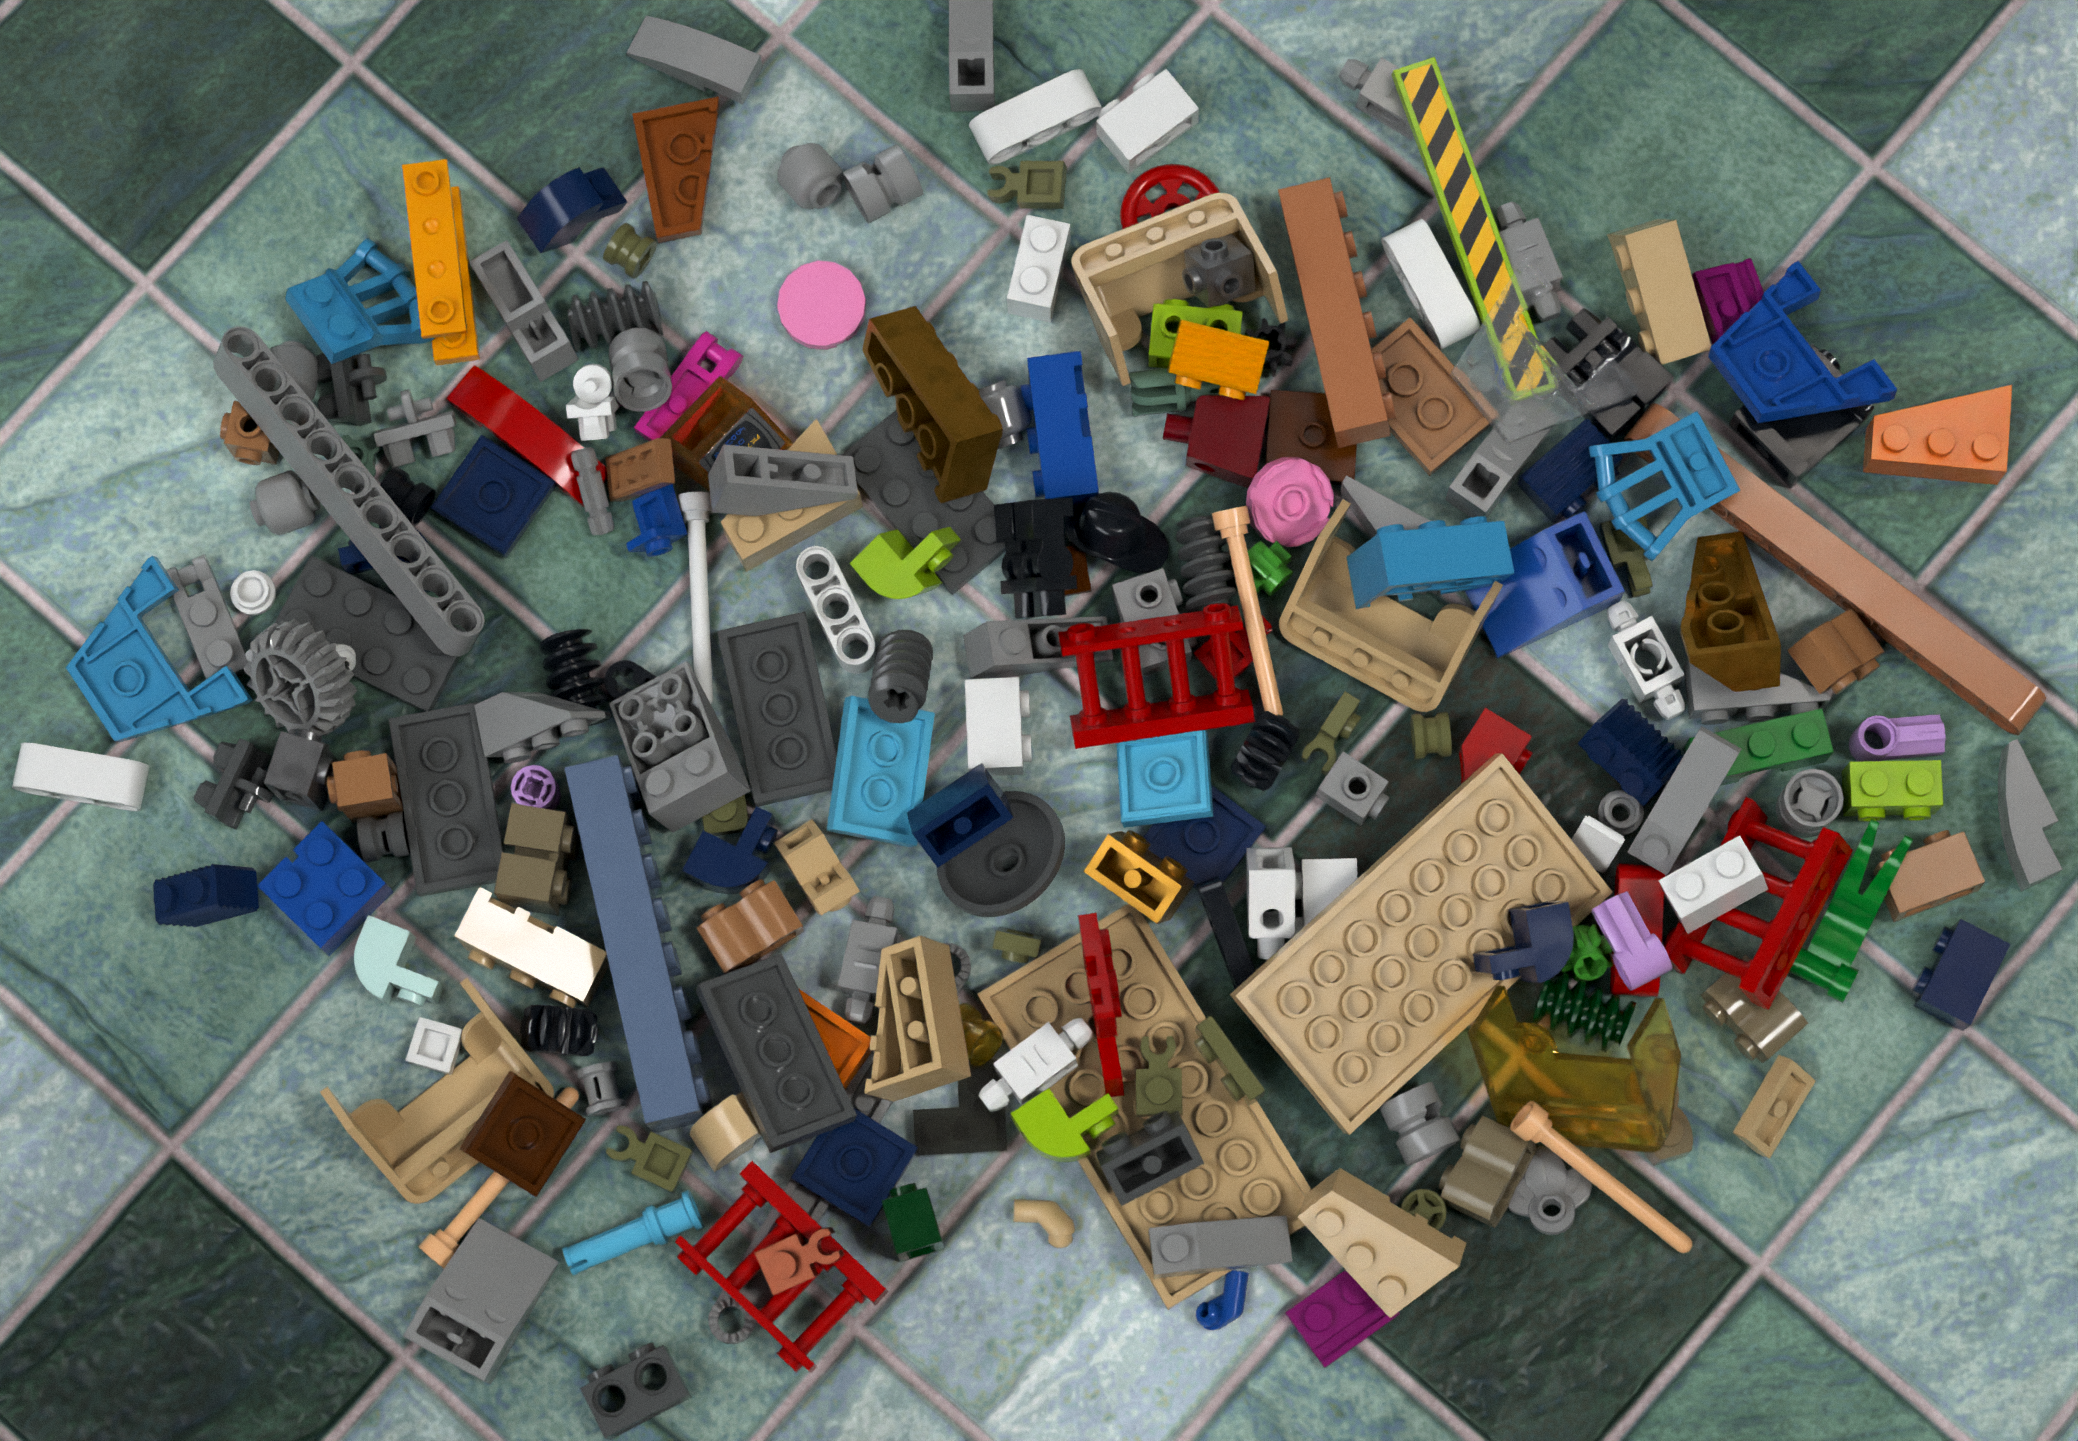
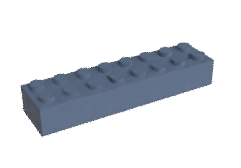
M618 755L565 767L645 1124L654 1133L695 1124L706 1114L705 1109L713 1107L707 1081H704L703 1075L697 1076L695 1064L702 1063L701 1052L697 1037L694 1036L692 1030L687 1031L684 1020L692 1019V1014L686 992H684L682 986L676 987L674 976L682 975V970L676 948L673 947L672 941L666 942L664 932L672 931L666 904L663 903L662 897L656 898L654 889L662 887L657 863L653 860L652 853L646 854L644 845L652 844L646 817L643 816L641 809L636 810L634 802L642 800L636 776L633 773L632 766L624 767Z

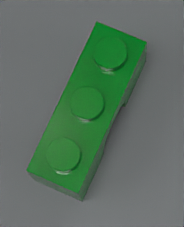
M1822 708L1715 732L1718 736L1741 748L1740 753L1720 786L1736 783L1747 775L1764 770L1781 768V771L1784 772L1824 763L1834 752ZM1695 737L1689 738L1683 747L1684 755Z

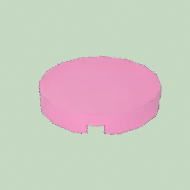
M814 261L801 265L787 276L779 290L777 309L782 326L794 341L807 348L827 350L837 347L838 344L850 340L857 334L865 319L866 299L860 281L849 269L835 262Z
M1282 457L1267 463L1255 474L1247 490L1246 497L1250 525L1260 537L1272 543L1278 541L1286 547H1298L1314 540L1329 521L1330 506L1333 507L1334 493L1329 478L1320 467L1299 457Z

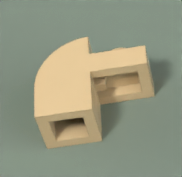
M813 819L774 842L818 915L822 916L828 911L840 910L850 902L852 896L860 892Z
M742 1092L736 1096L732 1094L713 1107L692 1126L689 1133L714 1172L753 1148L755 1140L762 1136Z

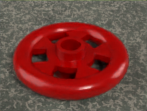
M1165 164L1151 168L1138 176L1127 189L1120 208L1121 227L1125 229L1139 223L1138 218L1148 214L1152 218L1165 213L1168 208H1178L1190 203L1191 201L1186 196L1177 193L1183 183L1190 185L1199 192L1195 200L1214 193H1220V191L1208 176L1195 168L1181 164ZM1160 184L1167 194L1160 196L1153 204L1145 194L1151 188Z

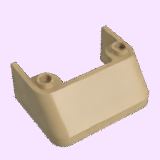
M1227 193L1208 195L1084 244L1072 255L1073 271L1100 343L1122 386L1131 383L1123 351L1137 345L1143 336V328L1139 318L1153 312V303L1163 304V301L1167 299L1185 300L1195 296L1187 291L1182 278V272L1186 269L1184 250L1200 245L1205 240L1232 234L1253 253L1256 291L1231 301L1248 302L1265 295L1280 324L1288 321L1277 270L1234 196Z
M1343 499L1319 534L1279 619L1280 632L1291 644L1411 709L1420 712L1431 711L1439 705L1479 634L1503 585L1495 581L1477 611L1461 604H1448L1441 608L1434 621L1387 596L1378 597L1370 603V607L1356 609L1346 558L1356 549L1349 543L1336 537L1351 503Z
M468 978L464 979L460 984L481 1012L473 1017L462 1030L461 1042L470 1056L454 1068L452 1075L446 1074L399 1112L390 1102L384 1099H372L350 1113L328 1087L320 1091L348 1134L410 1203L419 1204L433 1199L479 1163V1161L460 1150V1147L509 1071L552 1098L554 1096V1089L551 1083Z

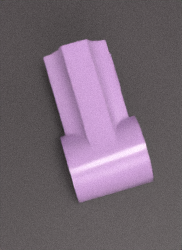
M1940 714L1889 719L1884 716L1875 715L1868 717L1852 733L1849 739V749L1856 761H1882L1940 756L1945 752L1946 735L1944 723L1940 718ZM1871 731L1878 734L1882 739L1883 749L1871 748L1865 741L1864 732Z
M1627 891L1604 901L1592 909L1591 912L1613 951L1612 959L1615 967L1630 991L1673 969L1663 944L1654 933L1650 934Z

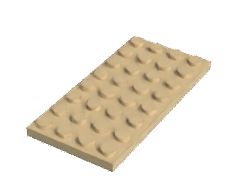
M1495 753L1237 987L1230 996L1344 1134L1350 1135L1521 978V976L1504 980H1493L1492 974L1476 972L1473 953L1515 945L1510 908L1550 900L1568 902L1572 926L1574 927L1585 919L1592 909L1600 905L1613 891L1502 753Z
M1126 904L1098 921L1099 930L1106 928L1109 930L1113 967L1116 971L1122 1017L1116 1018L1118 1036H1115L1123 1078L1124 1096L1112 1097L1119 1108V1114L1112 1118L1116 1125L1095 1139H1092L1090 1134L1084 1136L1083 1140L1090 1149V1155L1077 1161L1167 1310L1232 1270L1154 1279L1148 1234L1149 1228L1195 1222L1287 1215L1289 1236L1305 1227L1297 1216L1304 1197L1311 1190V1187L1258 1101L1250 1106L1247 1105L1243 1098L1236 1102L1221 1082V1078L1226 1074L1216 1060L1209 1064L1195 1046L1194 1041L1199 1038L1195 1032L1196 1026L1204 1021L1206 1017L1142 913L1130 904ZM1078 933L977 994L1010 1050L1047 1022L1051 1024L1058 1035L1063 1032L1061 1027L1073 1019L1082 1018L1093 1032L1090 1042L1079 1051L1076 1048L1071 1051L1077 1058L1078 1067L1049 1088L1069 1119L1106 1095L1085 972L1081 936ZM1149 1036L1150 1051L1160 1055L1167 1049V1036H1173L1175 1040V1054L1168 1062V1068H1182L1183 1115L1181 1117L1200 1152L1204 1164L1121 1206L1100 1166L1096 1152L1103 1149V1142L1110 1137L1126 1132L1129 1136L1144 1128L1143 1123L1150 1117H1136L1135 1069H1149V1063L1144 1060L1141 1054V1040L1143 1037Z

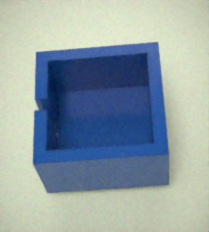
M321 821L293 849L299 857L293 863L285 857L257 887L319 948L330 956L367 919V916L371 915L393 893V890Z

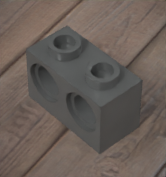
M653 1342L646 1344L628 1355L631 1362L614 1370L612 1364H609L587 1376L589 1384L581 1387L580 1390L605 1439L610 1441L692 1398L668 1348L664 1345L655 1348ZM654 1365L663 1366L667 1372L665 1385L656 1391L647 1390L643 1384L645 1371ZM611 1387H620L626 1397L624 1406L617 1412H606L601 1402L604 1392Z

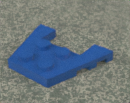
M1799 261L1793 263L1776 285L1772 284L1763 293L1762 299L1749 312H1745L1711 346L1708 355L1709 359L1758 423L1888 402L1894 399L1897 388L1875 359L1838 378H1834L1788 318V314L1817 301L1821 291Z

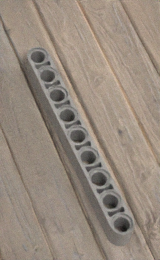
M241 326L227 330L213 361L214 370L218 377L435 645L443 653L450 656L467 654L472 649L485 623L484 614L480 607L258 334L247 327ZM231 352L238 353L242 355L244 358L237 357L233 355ZM259 386H264L272 392L262 390ZM286 420H292L296 422L299 426L292 425L288 423ZM314 454L322 455L327 460L319 459ZM341 488H347L351 490L354 494L346 493ZM369 522H375L383 529L373 527ZM397 556H402L410 561V563H405L397 558ZM424 590L432 591L438 597L429 596ZM453 625L461 626L466 632L458 631Z

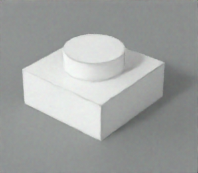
M419 1017L405 1061L413 1065L452 1075L462 1044L461 1033L463 1029Z

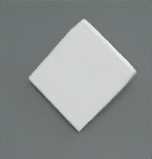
M1585 816L1572 841L1594 869L1604 873L1625 839L1624 836L1593 817Z

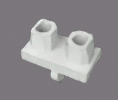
M588 364L578 370L574 377L573 387L576 396L566 405L567 419L578 418L581 441L607 439L610 436L609 432L615 431L617 428L615 411L621 404L617 401L614 391H612L613 382L610 372L599 364Z

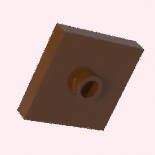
M1271 390L1266 464L1282 457H1299L1320 467L1333 485H1342L1346 475L1355 480L1357 444L1338 448L1326 394Z
M509 1071L463 1142L460 1150L537 1197L586 1119Z

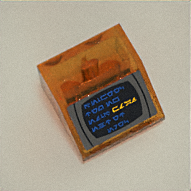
M721 375L660 437L671 439L673 464L709 492L708 474L723 444L788 450L793 444L752 398Z

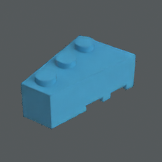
M1485 516L1467 518L1460 521V525L1446 526L1444 520L1430 521L1419 525V529L1404 530V526L1401 524L1384 526L1376 530L1377 535L1346 557L1356 609L1370 607V603L1380 596L1397 595L1398 602L1413 600L1412 593L1440 590L1442 595L1492 586L1495 581L1501 583L1514 574L1505 522H1487V517Z

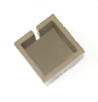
M511 803L504 845L515 846L514 854L503 852L501 854L494 890L495 895L501 902L515 909L518 906L526 911L559 916L561 904L568 905L572 889V878H567L569 860H577L581 839L566 812Z

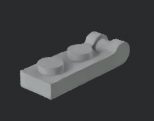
M204 554L192 559V565L180 570L176 567L166 570L179 589L172 596L206 679L225 666L231 667L236 676L244 674L243 668L248 664L245 657L246 651L206 555ZM201 581L205 591L189 597L185 586Z

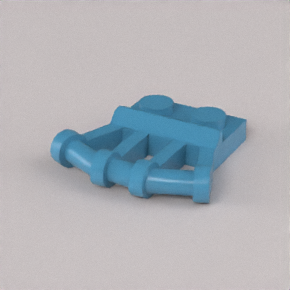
M369 238L362 241L355 253L337 270L328 268L324 275L287 288L285 300L331 364L380 345L421 344L434 339H422L416 286L410 280V271L404 263H396L378 251V245ZM367 264L381 273V275L352 286L347 284ZM394 289L400 295L367 309L361 303ZM410 313L411 324L377 326L388 320Z
M1698 411L1646 439L1589 446L1590 458H1595L1599 490L1596 492L1598 499L1601 503L1605 501L1614 517L1611 522L1615 530L1620 529L1645 550L1643 555L1651 562L1689 518L1740 491ZM1650 451L1655 461L1616 481L1613 455ZM1661 471L1670 489L1630 510L1621 492ZM1676 499L1681 508L1658 536H1655L1637 521V519Z

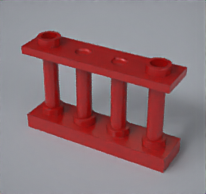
M1215 603L1204 607L1203 611L1096 627L1093 624L1080 623L1070 626L1067 631L1058 632L1062 657L1076 656L1083 710L1079 714L1070 715L1075 749L1255 722L1253 704L1248 689L1240 690L1235 687L1229 632L1243 630V622L1238 605L1229 606L1225 603ZM1211 635L1217 690L1211 695L1195 697L1190 693L1184 639ZM1166 642L1173 696L1169 701L1150 703L1145 699L1138 645ZM1120 648L1128 703L1123 708L1106 710L1100 704L1093 652Z
M1746 797L1740 809L1736 810L1730 817L1728 831L1720 846L1740 835L1749 852L1757 840L1805 860L1796 879L1791 882L1761 871L1768 890L1764 892L1783 899V904L1775 919L1768 922L1736 908L1714 919L1761 938L1762 943L1753 959L1747 962L1701 943L1713 920L1688 934L1679 921L1676 928H1673L1668 933L1664 948L1676 972L1684 975L1692 959L1740 978L1741 983L1738 988L1753 1004L1769 1010L1853 850L1838 832L1825 827L1822 828L1817 840L1809 842L1765 824L1768 819L1767 815L1753 799Z
M751 1161L739 1173L742 1179L747 1182L741 1189L744 1193L693 1246L680 1235L674 1241L682 1249L676 1257L696 1276L704 1270L783 1346L777 1354L796 1373L802 1366L812 1373L817 1366L806 1355L857 1302L862 1304L868 1298L876 1306L888 1291L831 1235L824 1237L821 1247L825 1253L832 1254L843 1250L845 1255L840 1260L831 1264H821L816 1261L814 1266L818 1275L823 1270L829 1272L834 1266L847 1278L841 1285L844 1289L792 1343L773 1323L816 1277L774 1295L760 1310L739 1291L761 1269L755 1252L797 1233H800L809 1242L811 1236L823 1228L761 1168ZM766 1203H769L780 1214L775 1220L777 1225L725 1278L706 1259L757 1205L762 1208Z

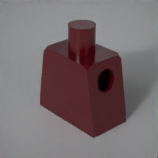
M1197 396L1194 417L1167 413L1163 440L1188 444L1186 466L1249 488L1258 470L1270 397L1245 396L1244 400L1228 396Z

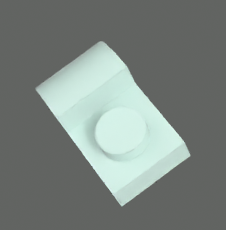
M368 915L354 951L355 970L364 987L378 1000L389 1005L395 989L400 990L398 998L414 1005L423 1007L425 1000L438 1005L444 990L441 983L404 968L416 937L409 930Z

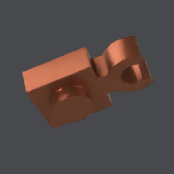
M826 1227L816 1231L806 1245L801 1234L797 1233L755 1252V1256L773 1296L819 1276L814 1262L831 1264L840 1260L845 1255L843 1250L832 1254H827L822 1250V1239L834 1233L833 1227Z

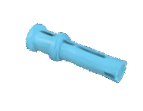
M686 1190L682 1192L681 1198L657 1208L650 1205L646 1207V1210L642 1211L643 1216L579 1243L564 1247L562 1249L568 1267L571 1266V1273L577 1275L581 1271L652 1242L655 1245L660 1244L662 1246L668 1243L669 1237L693 1227L697 1231L703 1229V1220L691 1192Z

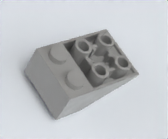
M687 661L609 703L648 812L671 832L685 827L751 791L737 753Z
M478 1218L425 1296L403 1337L480 1380L491 1384L559 1262Z

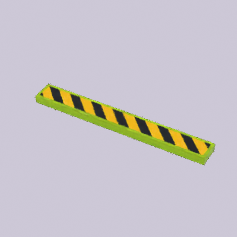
M1435 57L1393 70L1391 75L1511 404L1513 405L1554 391L1556 386Z

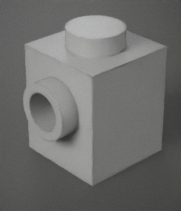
M1342 752L1319 786L1316 797L1362 826L1368 816L1376 820L1388 803L1390 797L1385 795L1384 792L1389 781L1350 755Z

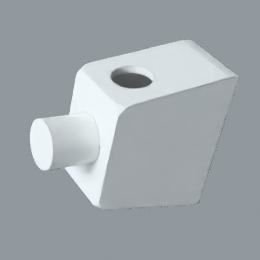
M1292 847L1246 848L1248 935L1250 938H1257V957L1268 960L1285 945V938L1295 936V864ZM1269 909H1276L1275 911H1272V912H1267V911H1266V910H1269Z

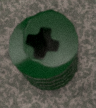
M1562 973L1554 982L1551 979L1545 981L1534 1006L1533 1023L1538 1024L1546 1015H1550V1030L1555 1031L1563 1022H1567V1037L1572 1038L1580 1029H1584V1044L1588 1046L1597 1036L1602 1037V1052L1606 1053L1614 1043L1620 1045L1634 1013L1636 1002H1629L1621 1011L1619 1010V995L1613 994L1606 1003H1602L1603 990L1600 987H1596L1588 996H1585L1586 984L1583 980H1579L1571 989H1568V974Z

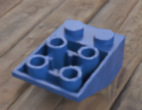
M1585 511L1546 528L1510 548L1514 574L1500 583L1503 586L1482 628L1497 658H1500L1620 602L1625 590ZM1492 586L1465 590V594L1474 611L1478 610Z

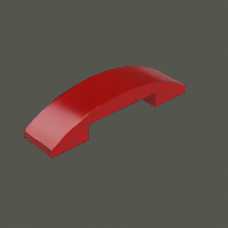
M474 365L446 400L477 425L485 427L548 478L555 481L559 489L584 507L577 482L579 473L574 471L571 459L572 452L584 447L526 400ZM597 459L598 465L595 467L597 471H600L604 484L607 480V469Z

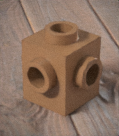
M234 400L231 413L226 412L224 414L220 428V437L224 439L225 446L234 456V459L249 465H260L261 462L276 465L279 451L258 425L254 431L248 432L250 424H257L239 401Z

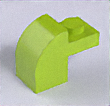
M951 527L932 531L914 549L899 530L896 529L878 534L849 564L866 584L878 594L891 599H906L930 592L943 583L935 572L951 561L954 555L950 551L961 539Z
M1048 1088L1010 1114L1012 1121L1035 1152L1049 1160L1073 1162L1090 1155V1149L1083 1140L1084 1136L1090 1134L1092 1139H1095L1116 1125L1112 1118L1119 1114V1108L1108 1093L1069 1119Z

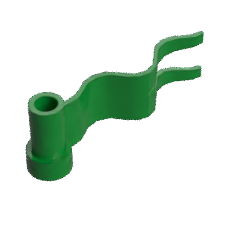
M1872 819L1808 949L1801 948L1789 971L1828 990L1826 995L1841 1003L1844 1002L1859 971L1851 967L1913 841L1912 838L1905 835L1863 895L1858 893L1879 826V822Z

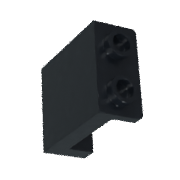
M1813 344L1810 345L1834 378L1843 375L1839 371L1841 368L1840 364L1830 352L1825 349L1819 350ZM1870 404L1758 423L1746 406L1743 405L1734 413L1729 426L1792 488L1864 423L1872 413L1874 406Z

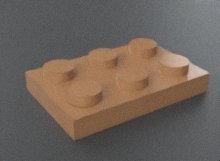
M1411 317L1371 349L1372 353L1381 352L1387 378L1379 379L1378 381L1381 393L1390 392L1394 405L1396 419L1388 420L1390 432L1429 476L1497 421V413Z

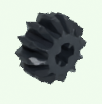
M1269 711L1261 713L1231 764L1232 774L1250 787L1254 786L1262 791L1271 788L1300 737L1299 728L1289 723L1290 720L1279 714L1277 716Z
M531 1005L524 1009V1017L520 1024L519 1034H522L521 1046L530 1052L587 1057L594 1053L595 1041H598V1016L586 1009L552 1005Z

